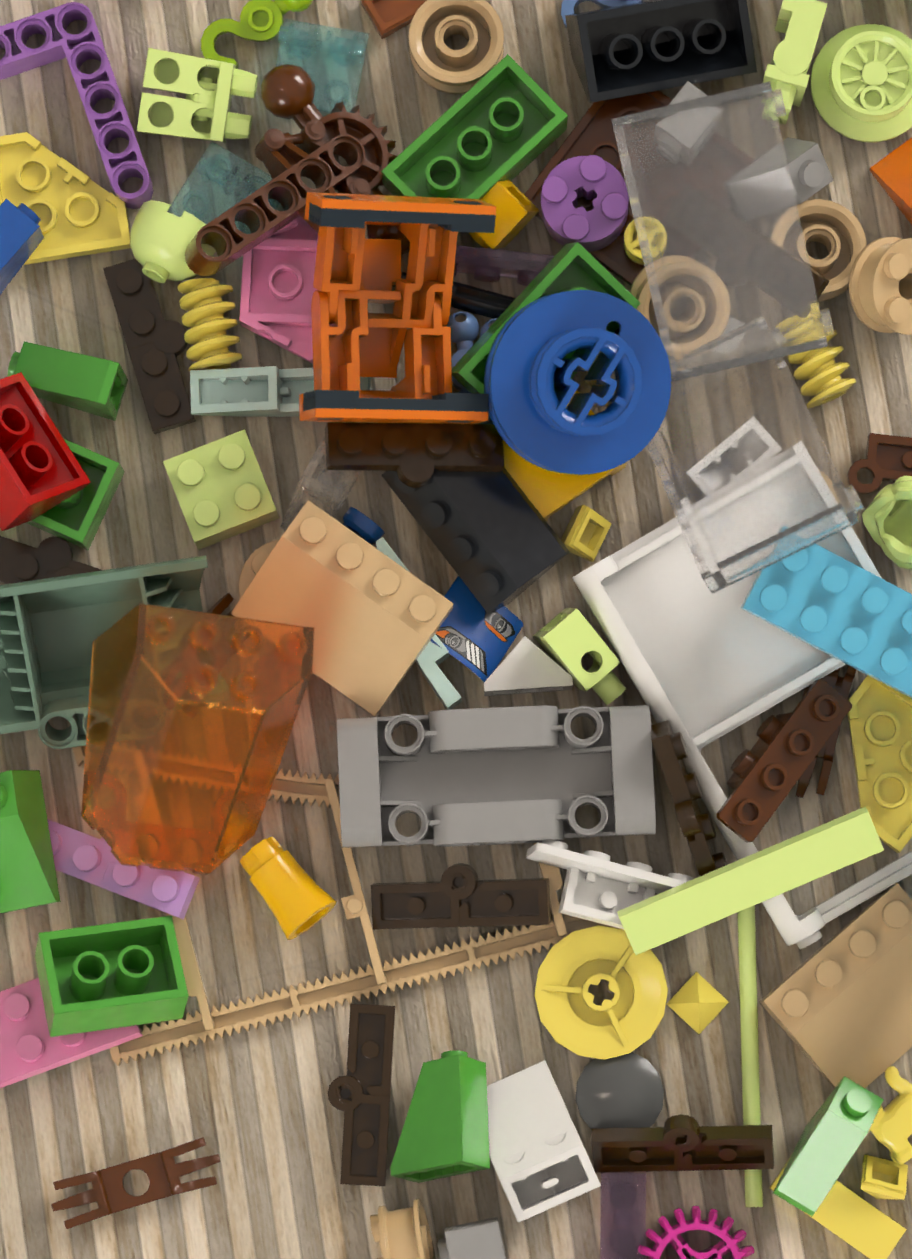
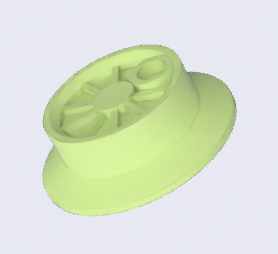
M863 24L839 32L822 47L815 59L811 72V95L818 113L833 130L852 140L874 143L896 138L912 127V39L888 26Z

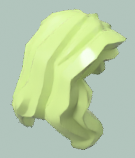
M902 476L895 483L885 486L877 493L872 503L862 513V518L871 537L881 546L885 555L898 567L912 570V476Z

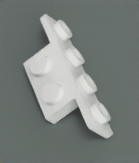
M542 840V843H536L530 847L526 855V859L567 870L559 913L623 930L624 928L617 911L653 897L655 893L660 894L694 879L691 876L680 873H669L668 877L652 873L653 868L640 862H627L626 865L610 861L611 857L608 854L599 851L587 850L584 851V854L569 851L568 844L558 840Z

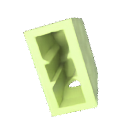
M565 608L533 635L547 654L572 676L573 684L579 690L588 691L592 688L602 701L608 705L627 689L612 671L619 665L620 661L577 608ZM588 652L593 657V664L590 669L585 670L581 665V659Z

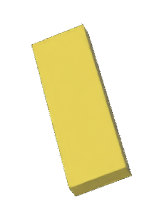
M789 1159L769 1188L771 1190H775ZM837 1180L813 1216H810L869 1259H887L906 1231L904 1227Z

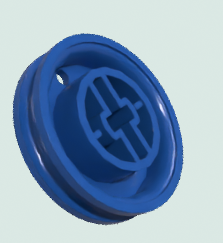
M571 290L554 293L532 301L517 311L504 324L497 334L487 357L484 373V394H488V411L495 428L507 445L519 456L540 468L557 473L594 474L626 463L641 452L653 439L668 409L671 395V370L661 338L651 323L637 309L625 301L606 293L590 290ZM614 321L619 325L620 330L618 334L606 331L609 322ZM575 351L572 358L563 359L567 354ZM588 371L583 381L592 386L590 393H575L580 384L570 379L573 372ZM613 371L615 372V380L610 377ZM592 407H606L604 411L595 415H587Z

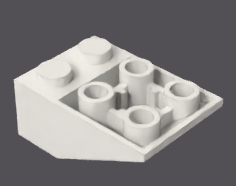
M545 1060L487 1086L489 1157L518 1223L601 1186Z

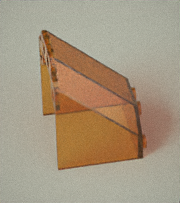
M139 603L93 641L81 817L92 830L96 829L112 848L110 852L121 865L133 867L144 865L149 866L151 869L178 872L189 870L192 873L208 875L255 835L312 674L314 628Z

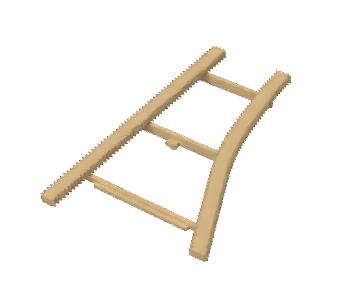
M116 741L115 744L113 742L72 747L77 766L79 767L84 762L87 768L93 763L96 770L102 765L104 771L110 767L113 773L118 768L121 774L128 770L130 776L135 771L137 772V776L141 777L144 792L138 795L137 801L153 860L173 867L151 781L152 774L156 781L162 775L164 782H167L171 777L173 784L178 779H180L181 785H184L188 780L190 787L197 782L200 789L204 783L207 790H210L214 784L217 792L222 786L225 793L231 788L234 795L239 789L242 796L249 791L251 798L257 792L260 800L265 794L268 801L271 800L273 795L276 802H279L281 797H283L285 804L291 798L293 805L299 799L302 806L308 800L309 805L312 807L316 800L318 806L321 807L325 801L327 808L331 805L342 847L339 774L333 780L331 774L328 775L327 779H324L321 773L317 780L315 773L309 779L307 772L301 778L299 771H297L293 777L291 770L284 775V771L281 769L277 774L275 767L268 773L267 767L264 766L260 772L257 764L251 770L249 763L242 768V764L239 761L234 767L232 760L225 765L223 758L217 763L213 756L208 762L206 755L199 760L197 753L191 759L189 752H186L182 758L180 750L173 755L172 749H169L165 754L163 747L156 752L155 746L152 745L148 751L145 744L139 749L136 742L130 747L128 741L123 746L121 741ZM342 848L354 895L341 898L347 920L360 917L373 968L368 964L365 972L359 967L358 974L350 969L349 977L342 971L341 978L339 979L336 974H333L332 981L325 976L323 984L316 978L315 986L308 980L306 988L299 983L297 990L290 985L289 993L282 987L280 995L276 990H273L272 997L267 992H264L263 1000L258 994L255 996V1001L248 996L246 1004L241 999L238 1000L237 1006L233 1001H230L229 1009L222 1003L220 1011L216 1006H213L212 1012H210L186 915L184 920L172 915L188 996L197 997L200 1012L196 1010L194 1017L188 1012L186 1020L184 1018L177 1019V1022L170 1020L169 1024L163 1021L160 1023V1027L157 1023H152L151 1029L147 1024H144L143 1031L141 1030L143 1036L109 1048L111 1057L117 1066L121 1065L122 1059L128 1064L130 1056L134 1061H138L139 1054L143 1059H146L148 1052L154 1057L156 1049L160 1054H163L165 1048L172 1052L173 1045L178 1050H181L182 1043L186 1047H189L190 1041L198 1045L199 1038L204 1043L207 1042L208 1036L214 1041L216 1033L220 1038H224L225 1031L229 1036H232L233 1029L240 1034L242 1026L246 1031H249L251 1024L255 1029H258L259 1022L264 1027L267 1026L268 1020L274 1025L276 1017L281 1022H284L285 1015L292 1020L293 1013L300 1018L302 1010L307 1015H309L311 1008L315 1013H318L319 1005L326 1011L328 1003L333 1009L335 1008L336 1001L341 1006L344 1005L345 999L352 1004L353 996L359 1002L361 1001L362 994L367 999L370 997V992L378 997L379 989L386 995L388 987L393 992H395L396 985L403 990L405 983L412 988L413 980L419 986L421 985L422 978L427 983H429L430 976L438 981L439 973L446 979L447 971H449L454 977L456 969L463 974L465 966L472 972L473 964L480 970L482 962L487 967H489L490 960L497 965L499 957L506 963L507 955L514 961L516 953L521 958L524 956V951L532 956L533 948L540 954L542 946L549 951L550 944L554 946L573 931L597 925L612 926L574 916L570 917L566 914L563 917L562 913L558 912L560 905L556 891L560 890L563 885L559 867L538 862L542 878H549L550 908L554 922L551 919V923L548 925H530L529 929L525 925H521L520 931L513 926L512 933L505 928L503 935L496 930L495 938L488 932L486 940L481 935H479L478 942L470 937L468 945L462 939L461 947L454 941L452 949L447 944H445L443 951L436 946L435 954H433L428 948L426 956L421 951H419L418 958L410 953L409 961L402 955L400 963L394 957L392 965L385 960L382 967L352 848Z

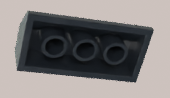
M649 0L565 15L572 60L589 103L684 86L687 81L691 84L757 72L747 0Z
M434 468V473L428 483L417 488L408 487L403 484L398 478L397 471H385L381 475L488 614L511 603L570 552L505 468L501 472L438 471Z

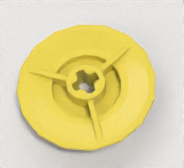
M597 925L573 931L551 947L538 969L534 996L540 1021L558 1044L578 1056L605 1060L629 1054L652 1037L665 1013L668 987L662 964L651 949L635 955L625 930ZM601 980L609 982L607 990L613 992V998L611 1000H603L601 1005H596L593 1003L594 995L588 992L589 986H597Z

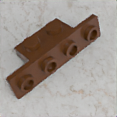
M818 679L812 684L792 712L779 714L776 717L774 715L768 717L756 733L759 740L750 751L748 749L744 750L733 762L731 770L734 773L726 784L734 791L717 812V819L745 842H753L852 708L851 702L825 680Z

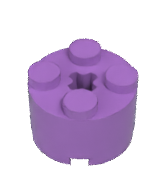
M597 155L577 156L558 164L547 176L542 185L541 192L542 217L551 237L563 246L566 243L578 242L588 252H592L608 246L620 235L627 220L629 205L628 189L620 172ZM580 197H584L586 200L593 199L592 210L587 212L583 206L576 208L578 206L577 199Z

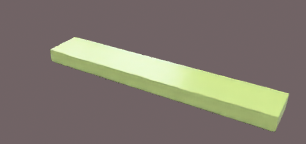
M863 807L617 911L633 951L635 955H638L882 852L884 848L867 808Z

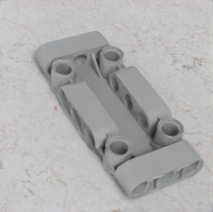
M550 705L448 709L430 711L428 715L403 713L387 717L337 719L342 848L394 845L413 846L417 844H434V846L450 847L542 843V840L563 841L564 838L575 837L591 838L656 833L649 705L579 706L569 709H558L557 706ZM577 717H588L593 721L596 731L592 737L579 739L573 735L570 724ZM407 724L416 729L418 736L414 744L409 747H400L394 743L392 734L399 725ZM591 805L597 809L600 815V822L597 826L585 829L577 824L575 811L580 806ZM405 813H414L422 822L419 832L411 837L403 836L396 830V821Z

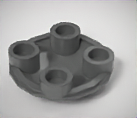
M631 1052L605 1060L594 1058L587 1064L577 1081L575 1101L581 1118L591 1130L600 1128H648L656 1122L663 1108L664 1088L659 1073L650 1062Z

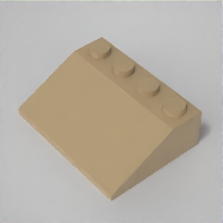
M308 500L281 536L232 610L231 615L375 717L450 614L454 603Z
M898 883L885 890L759 1001L834 1089L844 1076L866 1088L912 1047V899Z

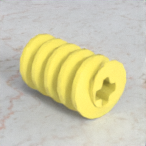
M198 278L180 283L177 286L178 291L186 294L179 300L180 307L185 311H189L182 316V323L184 326L191 328L185 332L184 339L186 343L193 345L186 351L189 360L196 362L188 368L189 372L191 370L230 368L232 363L242 359L241 353L229 351L230 346L240 342V337L227 335L226 330L238 325L237 319L224 317V313L235 308L234 302L222 301V296L232 292L233 287L220 284L219 280L214 278Z
M812 310L806 318L794 315L781 321L775 327L778 332H789L782 338V346L784 348H795L788 355V362L791 364H802L794 371L795 379L808 380L800 388L801 395L815 396L807 403L806 408L830 402L844 395L856 383L855 378L842 379L840 376L841 373L850 367L849 362L835 363L834 358L844 350L843 346H829L827 343L837 335V331L822 330L821 326L831 318L830 314H816Z

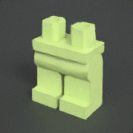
M783 0L774 31L785 33V38L777 45L771 63L767 64L759 96L767 98L761 118L786 124L792 105L800 107L810 77L807 72L828 3L817 0Z
M148 48L143 87L186 95L185 99L142 92L137 132L223 143L226 142V138L249 139L252 115L232 113L230 108L232 95L255 99L258 76L236 69L234 63Z

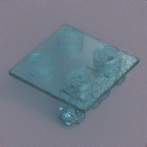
M285 19L284 26H281L279 31L278 43H280L276 67L292 64L300 66L310 74L315 85L313 104L319 111L331 113L336 103L343 101L347 112H350L357 102L369 33Z
M211 141L167 212L181 217L183 211H186L205 224H208L272 180V177ZM268 199L269 204L274 209H277L279 202L274 199ZM235 221L236 227L241 232L251 234L249 227L245 223Z

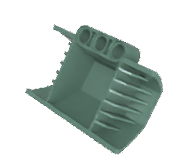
M207 555L0 585V734L38 729L39 737L46 746L53 749H65L148 737L160 732L166 723L167 710H172L168 708L164 701L167 687H164L161 673L165 667L173 662L201 624L199 619L203 616L200 584L205 568H208ZM197 646L196 658L203 668L209 669L210 658L207 652L202 647ZM180 672L176 674L174 681L181 675ZM220 674L208 688L210 691L199 702L198 706L230 701L229 689ZM192 687L185 691L173 709L182 708L181 700L193 691ZM142 704H151L159 712L155 716L144 717L136 711V708ZM99 710H106L111 712L115 719L109 723H99L92 717V714ZM55 716H61L66 718L71 725L66 729L57 730L49 724L48 720Z

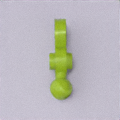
M313 0L249 1L242 9L240 22L233 19H219L212 22L204 30L201 38V51L204 58L234 63L237 69L238 63L234 59L220 56L217 53L215 43L220 35L231 33L245 40L256 42L271 41L281 33L284 25V14L289 11L302 12L312 4Z

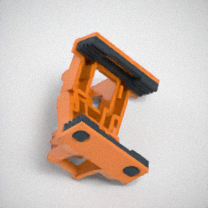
M307 192L304 219L319 225L313 282V287L317 290L314 291L311 301L314 391L299 394L300 421L475 424L488 421V394L452 393L451 327L446 326L450 316L458 232L494 233L495 205L479 199ZM366 225L397 226V230L401 231L410 241L406 279H401V240L365 238ZM392 285H396L395 291H392ZM368 303H394L393 313H368ZM404 343L405 378L396 386H393L390 391L360 390V377L397 378V366Z

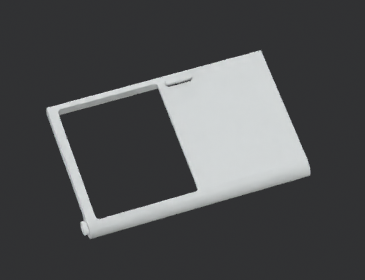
M803 443L572 577L646 705H649L650 712L655 721L660 723L669 720L673 734L681 732L688 752V758L682 759L687 774L695 772L702 791L701 799L737 861L758 851L753 842H745L717 819L716 814L726 802L727 797L701 755V749L813 684L816 680L845 665L844 662L741 609L747 594L781 530L784 528L881 578ZM912 851L801 915L794 914L783 893L763 901L762 904L786 945L797 944L799 949H803L822 937L819 930L826 923L911 875Z

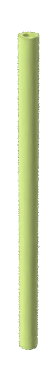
M754 905L737 912L743 1126L761 1125ZM762 1169L744 1170L745 1207H763Z

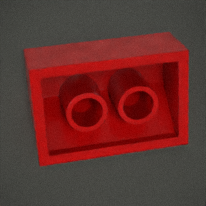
M22 372L0 379V529L3 532L34 520L91 483Z

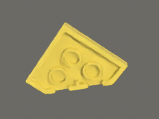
M24 132L0 136V205L5 199L9 200L16 207L23 203L41 219L38 225L41 228L44 239L24 265L131 248L128 213L124 201L92 181L89 176L64 158H60L43 146L40 141L29 133Z
M867 675L848 699L852 704V708L847 713L860 808H867L880 840L897 853H900L912 837V698Z

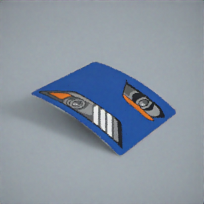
M457 576L444 596L454 603L453 609L435 634L447 648L450 655L485 682L495 671L522 629L523 622L505 606L488 614L462 579ZM433 639L430 640L432 643L439 646Z

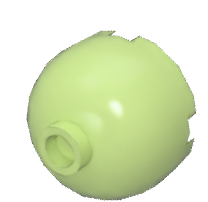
M150 200L143 202L130 232V247L136 260L143 266L142 272L148 278L159 283H165L167 279L179 282L195 278L198 274L189 269L185 261V252L197 232L206 224L186 211H183L181 217L168 213L170 204ZM201 244L203 251L213 257L216 250L208 244Z

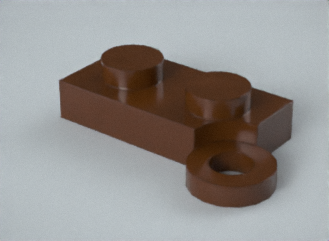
M870 433L867 440L866 459L854 462L849 468L847 479L850 487L857 493L870 494L878 489L882 481L895 482L899 477L912 476V438ZM861 469L870 470L873 474V481L869 484L860 483L857 479L858 471Z

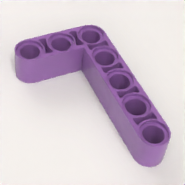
M78 2L66 3L0 26V48L5 50V55L0 60V80L67 58L115 195L124 201L126 207L130 209H139L143 202L150 201L154 192L153 184L101 36L89 8ZM74 20H82L87 23L84 31L79 34H69L66 32V29ZM34 34L46 36V41L39 48L32 49L25 46L28 38ZM89 59H96L101 62L100 68L92 74H85L80 71L81 65ZM109 98L115 101L113 109L107 113L100 114L93 110L95 104L101 99ZM121 137L129 141L128 147L121 153L115 154L107 150L109 143L115 138ZM130 177H137L143 180L142 187L135 193H126L121 190L124 181Z

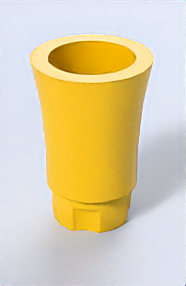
M273 836L257 843L240 859L242 867L251 876L250 882L269 906L287 940H292L310 929L326 916L337 903L306 873L288 850H283Z

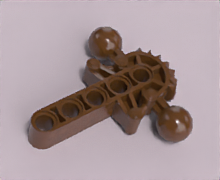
M284 64L271 69L264 76L261 85V99L265 108L275 117L293 119L301 129V132L291 135L290 133H282L280 130L272 128L264 134L255 148V155L264 163L272 180L203 226L197 232L185 252V261L189 269L200 276L214 275L297 217L301 216L304 219L307 192L335 193L338 190V193L383 195L378 188L379 186H385L382 182L383 176L381 171L397 157L391 154L395 148L396 141L385 140L383 137L387 133V126L377 128L373 124L375 113L369 114L366 118L360 116L359 105L354 106L350 112H347L343 101L336 103L332 112L323 117L313 104L315 85L309 73L300 66ZM334 155L343 157L348 166L339 164L335 160ZM301 177L311 179L316 188L307 187ZM268 199L278 201L282 205L283 211L274 209L269 204ZM304 219L317 233L319 232V225ZM235 221L245 223L249 227L251 234L241 232L236 227ZM367 225L368 239L401 240V255L409 252L410 241L401 231L397 230V226ZM201 244L212 246L216 250L218 257L207 255L203 251Z

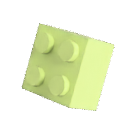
M245 429L163 461L198 550L280 518Z

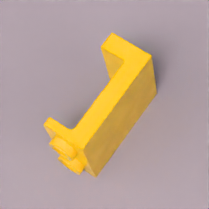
M590 409V411H589V413H588L587 415H595V414H594V412ZM503 440L504 468L546 522L555 512L608 475L612 477L625 468L627 464L626 462L613 469L594 474L557 473L526 461Z

